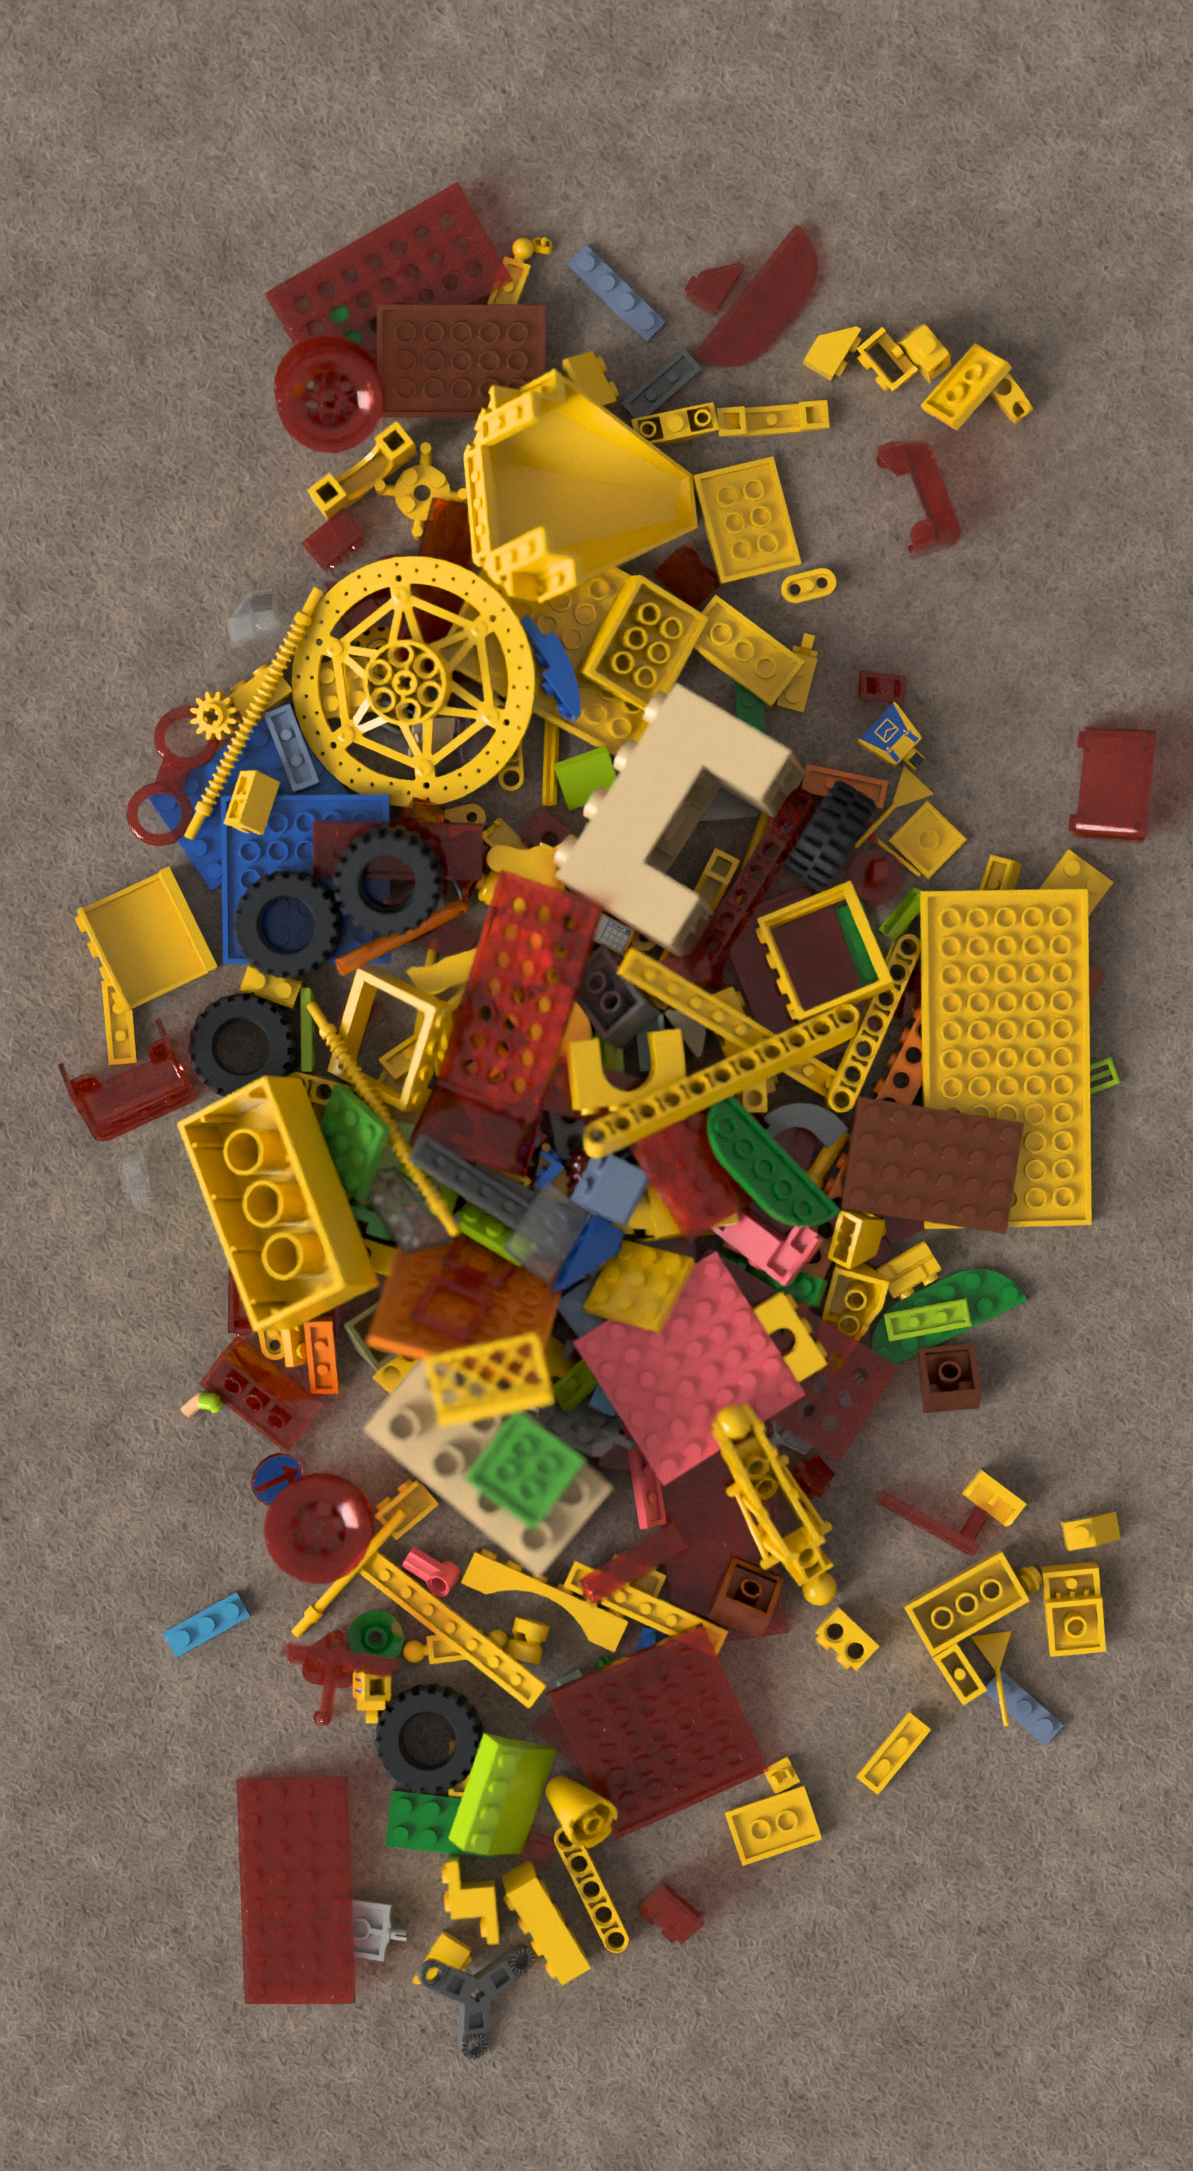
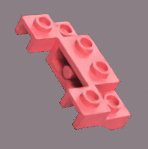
M731 1175L729 1180L739 1223L711 1230L727 1241L726 1245L728 1248L745 1255L750 1265L760 1270L763 1269L783 1286L791 1285L805 1262H809L824 1238L810 1227H794L789 1236L786 1237L748 1207L754 1198Z

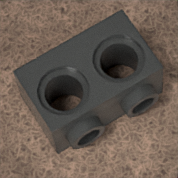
M572 1101L548 1105L556 1151L563 1160L588 1155L585 1150V1121L591 1120L590 1114L582 1115L581 1110H576L578 1112V1119L575 1123L567 1124L562 1120V1112L566 1108H572ZM578 1135L583 1139L581 1150L576 1152L569 1150L567 1140L570 1136Z

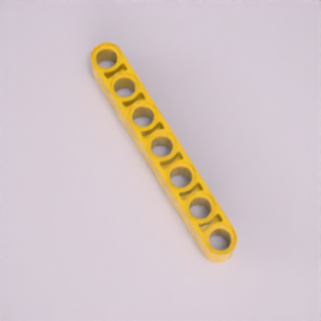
M908 934L898 938L893 942L885 959L888 971H890L892 966L897 967L901 972V977L899 981L892 979L895 988L885 991L890 997L888 1006H884L879 1002V994L868 998L858 1021V1031L851 1038L825 1098L827 1109L834 1114L847 1112L852 1109L921 952V942L914 935ZM902 941L908 942L911 945L912 952L910 955H905L901 951ZM869 1017H874L879 1022V1028L876 1032L868 1027ZM859 1042L864 1043L868 1048L866 1057H862L857 1053L856 1047ZM847 1068H852L857 1073L855 1082L847 1080L845 1076ZM836 1093L842 1094L846 1099V1104L843 1108L836 1106L834 1103Z

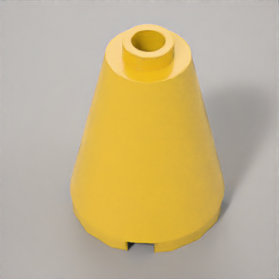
M563 1775L554 1777L548 1782L545 1795L572 1844L577 1848L583 1845L590 1848L602 1842L611 1833L612 1828L610 1825L613 1818L617 1820V1810L608 1799Z

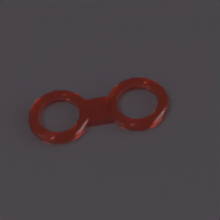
M184 705L173 708L161 717L155 727L153 739L156 751L163 759L155 783L144 785L136 791L128 803L126 818L129 829L137 839L148 845L161 847L170 845L185 835L193 817L190 799L183 792L190 770L202 767L210 761L219 748L220 740L216 736L213 740H208L202 752L189 758L175 755L166 746L165 736L170 725L182 718H197V714L190 711L191 708L197 707ZM163 794L174 798L178 802L182 811L181 820L173 830L164 834H153L141 826L138 820V811L143 801L148 797Z

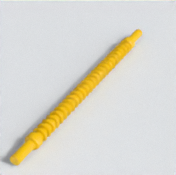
M314 587L301 612L298 611L294 617L296 622L290 625L292 630L287 631L288 638H283L285 644L279 646L281 651L280 653L276 652L277 659L272 660L274 664L272 667H268L270 670L269 674L264 675L266 680L261 681V688H257L259 693L253 696L255 701L249 703L251 709H246L248 714L246 717H242L244 722L238 724L240 730H236V737L231 738V741H233L232 745H227L229 751L223 753L225 758L220 759L222 764L216 767L218 772L212 774L214 779L213 781L209 780L211 785L209 788H205L207 793L201 795L203 798L202 802L198 801L195 806L196 813L184 834L185 837L194 841L206 816L209 817L213 811L212 805L217 804L215 798L221 796L219 791L224 790L223 783H228L226 777L232 775L230 770L231 768L235 769L234 762L239 761L237 757L239 754H243L241 751L242 747L247 746L245 741L250 740V733H254L252 728L258 725L256 720L261 719L260 712H265L263 707L265 704H269L267 701L268 697H273L271 691H275V684L280 683V680H278L279 676H284L282 670L288 668L286 663L291 662L289 657L295 654L293 649L299 647L297 642L298 640L302 641L301 634H305V627L310 626L313 620L311 615L323 591Z
M315 1001L311 1002L306 1008L318 1025L321 1038L327 1040V1046H331L330 1052L336 1053L334 1058L339 1059L338 1064L340 1066H344L342 1071L348 1072L347 1078L352 1079L351 1085H356L355 1091H360L359 1097L364 1098L363 1103L369 1105L368 1107L391 1128L388 1143L394 1145L392 1150L398 1151L396 1156L402 1157L401 1163L406 1164L405 1170H410L409 1176L414 1177L413 1183L419 1184L417 1189L423 1190L422 1196L427 1197L426 1203L431 1204L430 1210L434 1215L439 1216L451 1237L459 1235L461 1230L447 1209L448 1203L444 1198H440L441 1192H436L437 1186H432L433 1180L427 1178L429 1174L423 1172L421 1168L407 1160L411 1154L412 1147L406 1145L408 1143L407 1139H402L403 1133L398 1132L399 1126H394L395 1120H390L391 1114L386 1113L387 1107L381 1106L383 1101L377 1099V1093H373L374 1087H369L370 1081L365 1080L366 1074L360 1073L362 1068L357 1067L358 1062L356 1060H352L354 1055L348 1054L349 1048L344 1047L345 1041H340L341 1035L336 1034L337 1028L333 1023L328 1022Z

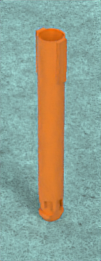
M457 896L455 900H450L436 907L431 917L427 921L422 922L421 926L416 930L412 931L410 929L405 935L397 936L396 933H391L389 937L379 936L336 959L338 971L340 974L346 975L460 916L461 912L462 914L466 913L469 909L467 900L464 897L460 899Z

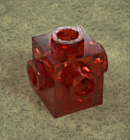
M817 1454L808 1461L803 1458L792 1468L795 1472L793 1475L794 1479L809 1500L815 1495L820 1498L831 1487L828 1482L836 1475Z

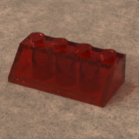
M239 1335L220 1354L199 1383L210 1393L217 1394L225 1405L285 1453L289 1451L324 1407V1404L314 1395L309 1393Z

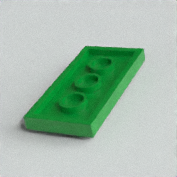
M392 1789L386 1847L497 1859V1855H484L463 1851L448 1839L462 1800L461 1797Z

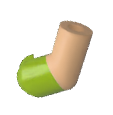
M199 1392L180 1409L190 1419L200 1409L218 1413L222 1410L224 1404L215 1393Z

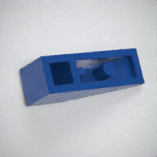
M599 1215L585 1220L550 1290L555 1293L567 1288L611 1257H615L622 1247L620 1241L625 1233Z

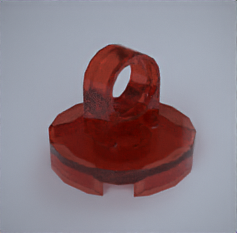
M874 848L865 850L854 858L848 868L847 881L851 880L856 895L862 899V902L880 905L889 902L897 895L903 885L904 874L900 862L894 855L886 850Z

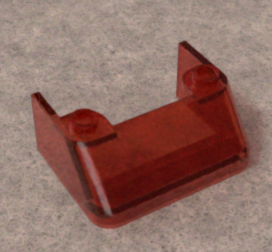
M160 1018L156 1019L155 1022L162 1038L152 1043L148 1048V1055L151 1060L100 1083L99 1079L93 1074H83L72 1079L63 1063L58 1064L68 1095L95 1140L109 1141L188 1105L195 1099L196 1091L173 1040Z

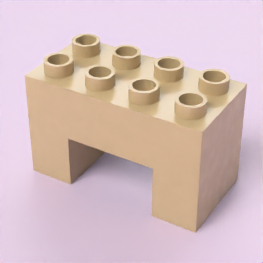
M676 683L669 695L659 691L652 698L644 713V720L650 723V726L639 743L629 739L622 746L614 761V768L620 771L619 776L609 791L599 787L592 794L584 809V816L590 819L589 824L579 839L569 835L562 842L554 857V864L560 867L556 877L578 897L689 963L718 915L698 895L666 877L673 863L720 788L725 789L773 819L778 820L807 773L790 750Z
M421 1359L362 1430L539 1577L612 1490V1480L578 1451L570 1448L584 1458L585 1461L535 1530L531 1529L464 1480L513 1411L440 1427L425 1361ZM433 1363L435 1373L446 1379L452 1367ZM455 1369L449 1381L463 1389L470 1377ZM473 1379L466 1391L475 1397L484 1395L488 1387ZM437 1380L438 1386L440 1388L442 1383ZM446 1385L440 1393L443 1404L455 1402L460 1395ZM523 1409L518 1410V1411L521 1412L523 1415H525L527 1418H529L531 1421H533V1422L536 1423L538 1426H540L542 1429H544V1430L547 1431L549 1434H551L547 1429H545L541 1424H539L535 1419H533V1418H532L529 1414H527Z

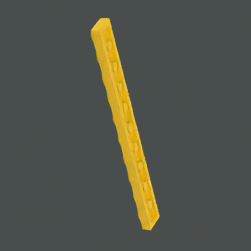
M630 948L617 972L619 975L744 1050L777 1036L635 949ZM768 1055V1056H767V1058H769V1059H776V1058H778V1057L775 1056V1055ZM814 1057L782 1071L785 1075L826 1098L837 1072ZM836 1093L834 1103L843 1108L846 1104V1099L842 1094Z

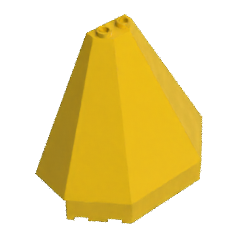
M554 369L522 386L519 390L496 385L491 386L489 391L491 401L487 409L482 408L474 428L477 431L472 445L467 444L464 452L473 562L479 567L485 568L488 571L487 575L498 585L504 586L511 597L534 600L540 603L698 528L693 475Z

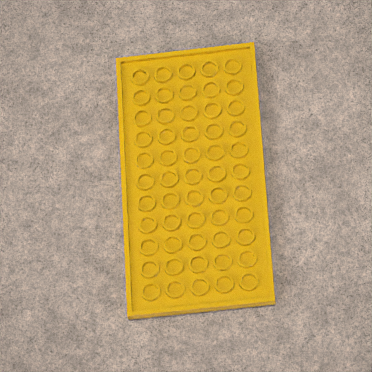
M1088 889L920 891L923 1107L1024 1123L1007 1227L1092 1225ZM924 1221L925 1229L964 1228Z

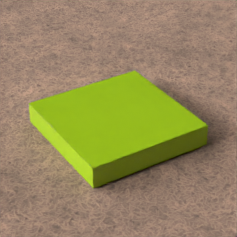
M606 745L553 764L569 811L586 805L592 794L599 787L609 791L617 779Z

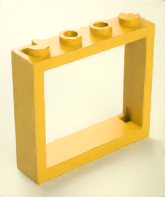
M851 880L757 919L760 928L755 929L761 945L764 943L768 945L770 953L765 955L771 970L777 968L781 978L776 979L781 994L787 993L791 1003L786 1006L792 1020L798 1018L799 1023L802 1024L840 1005H854L895 988ZM846 899L879 981L804 1012L771 929Z
M375 966L357 968L338 1032L341 1035L340 1041H345L344 1047L349 1048L348 1054H353L352 1060H356L377 988L427 1012L403 1092L401 1093L368 1075L365 1080L370 1081L369 1087H374L373 1093H377L379 1099L404 1112L421 1109L423 1099H426V1089L429 1080L434 1073L433 1066L436 1056L442 1046L443 1033L449 1023L447 1020L452 1005ZM333 1052L327 1071L351 1083L352 1079L347 1078L348 1072L342 1071L344 1066L338 1064L339 1059L334 1058L336 1053Z

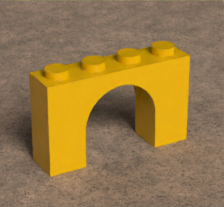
M397 421L375 437L376 445L373 450L354 467L335 478L328 473L308 489L312 501L329 522L374 489V483L377 480L384 481L418 455L414 442Z
M681 1029L647 1032L650 1071L642 1085L627 1092L614 1088L604 1077L598 1039L565 1042L573 1110H581L582 1115L598 1113V1107L609 1106V1111H618L625 1108V1104L636 1103L686 1079Z

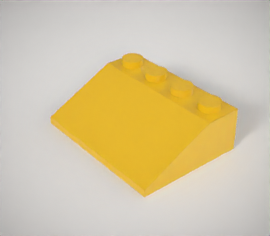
M642 575L629 576L576 673L601 689L646 711L648 704L657 692L669 693L709 618Z

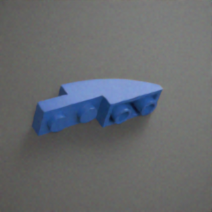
M526 615L520 621L534 651L533 658L541 668L545 666L547 669L540 676L542 681L540 686L548 697L553 696L558 703L556 708L565 720L569 718L574 723L580 717V697L575 673L569 657L554 631L544 637L529 615Z

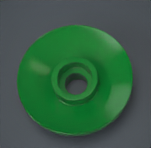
M371 1610L361 1614L354 1620L349 1629L348 1644L352 1654L360 1662L369 1666H383L392 1662L400 1654L404 1644V1632L401 1624L393 1615L381 1610ZM374 1632L381 1634L382 1640L380 1642L372 1641L371 1635Z

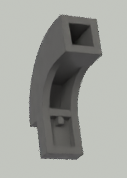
M783 1100L768 1106L767 1112L758 1113L765 1121L761 1126L772 1138L785 1129L802 1127L810 1130L825 1147L829 1148L849 1130L832 1112L808 1100Z

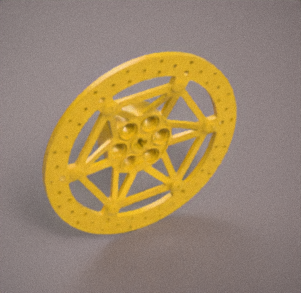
M416 556L396 557L364 566L339 581L324 595L311 615L313 620L310 626L304 629L306 633H302L300 636L302 641L298 640L297 643L299 647L295 650L292 667V693L301 730L310 748L325 768L340 782L361 795L390 794V805L403 807H426L448 803L476 791L495 777L511 760L520 746L532 717L536 695V671L532 648L520 619L506 599L487 581L462 566L445 560ZM399 575L402 577L400 582L397 580ZM413 583L426 584L448 590L469 602L481 615L474 621L468 620L412 596L411 585ZM390 587L392 598L343 638L338 639L332 636V631L337 623L356 603L378 590ZM415 606L464 627V630L434 643H425L413 607ZM394 609V617L387 645L379 650L351 645L352 641ZM404 612L412 639L398 641ZM492 615L496 617L494 622L491 620ZM492 632H495L499 639L508 669V696L504 710L496 707L494 703L486 637ZM468 638L454 657L447 662L440 653V649ZM319 639L323 641L322 645L318 644ZM475 645L478 648L484 702L452 680V672ZM402 647H406L410 653L409 659L406 662H403L399 657V651ZM350 654L371 657L366 670ZM323 655L332 658L341 718V727L335 732L332 731L328 723L320 695L319 680ZM427 658L434 660L435 669L432 673H428L424 667ZM343 663H346L364 679L366 698L352 719H350ZM381 664H384L388 669V675L385 679H381L377 672ZM411 677L412 681L409 683L411 687L405 688L404 684L407 682L405 678ZM431 686H435L439 691L436 701H432L428 696V690ZM385 692L389 693L392 698L389 707H385L381 702V697ZM454 692L477 710L448 707L447 703L451 693ZM410 703H413L417 708V714L414 718L409 717L406 712L407 706ZM370 707L380 716L359 726ZM442 714L476 719L473 725L435 755L432 754L434 717ZM506 719L510 721L508 726L505 724ZM387 722L400 726L414 757L412 758L368 739L363 734ZM424 724L423 753L410 729V725ZM486 725L496 729L489 743L474 759L449 774L437 777L435 765ZM333 742L336 743V748L332 747ZM357 743L415 768L416 778L415 780H405L378 773L358 761L347 751V748L351 744ZM426 782L430 784L429 788L425 787Z

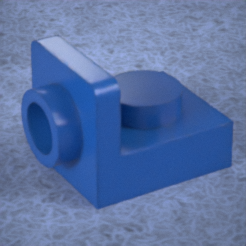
M551 1148L548 1152L543 1149L539 1152L540 1155L551 1163L550 1167L547 1168L543 1165L533 1177L537 1181L534 1186L542 1193L564 1168L560 1164L563 1158Z

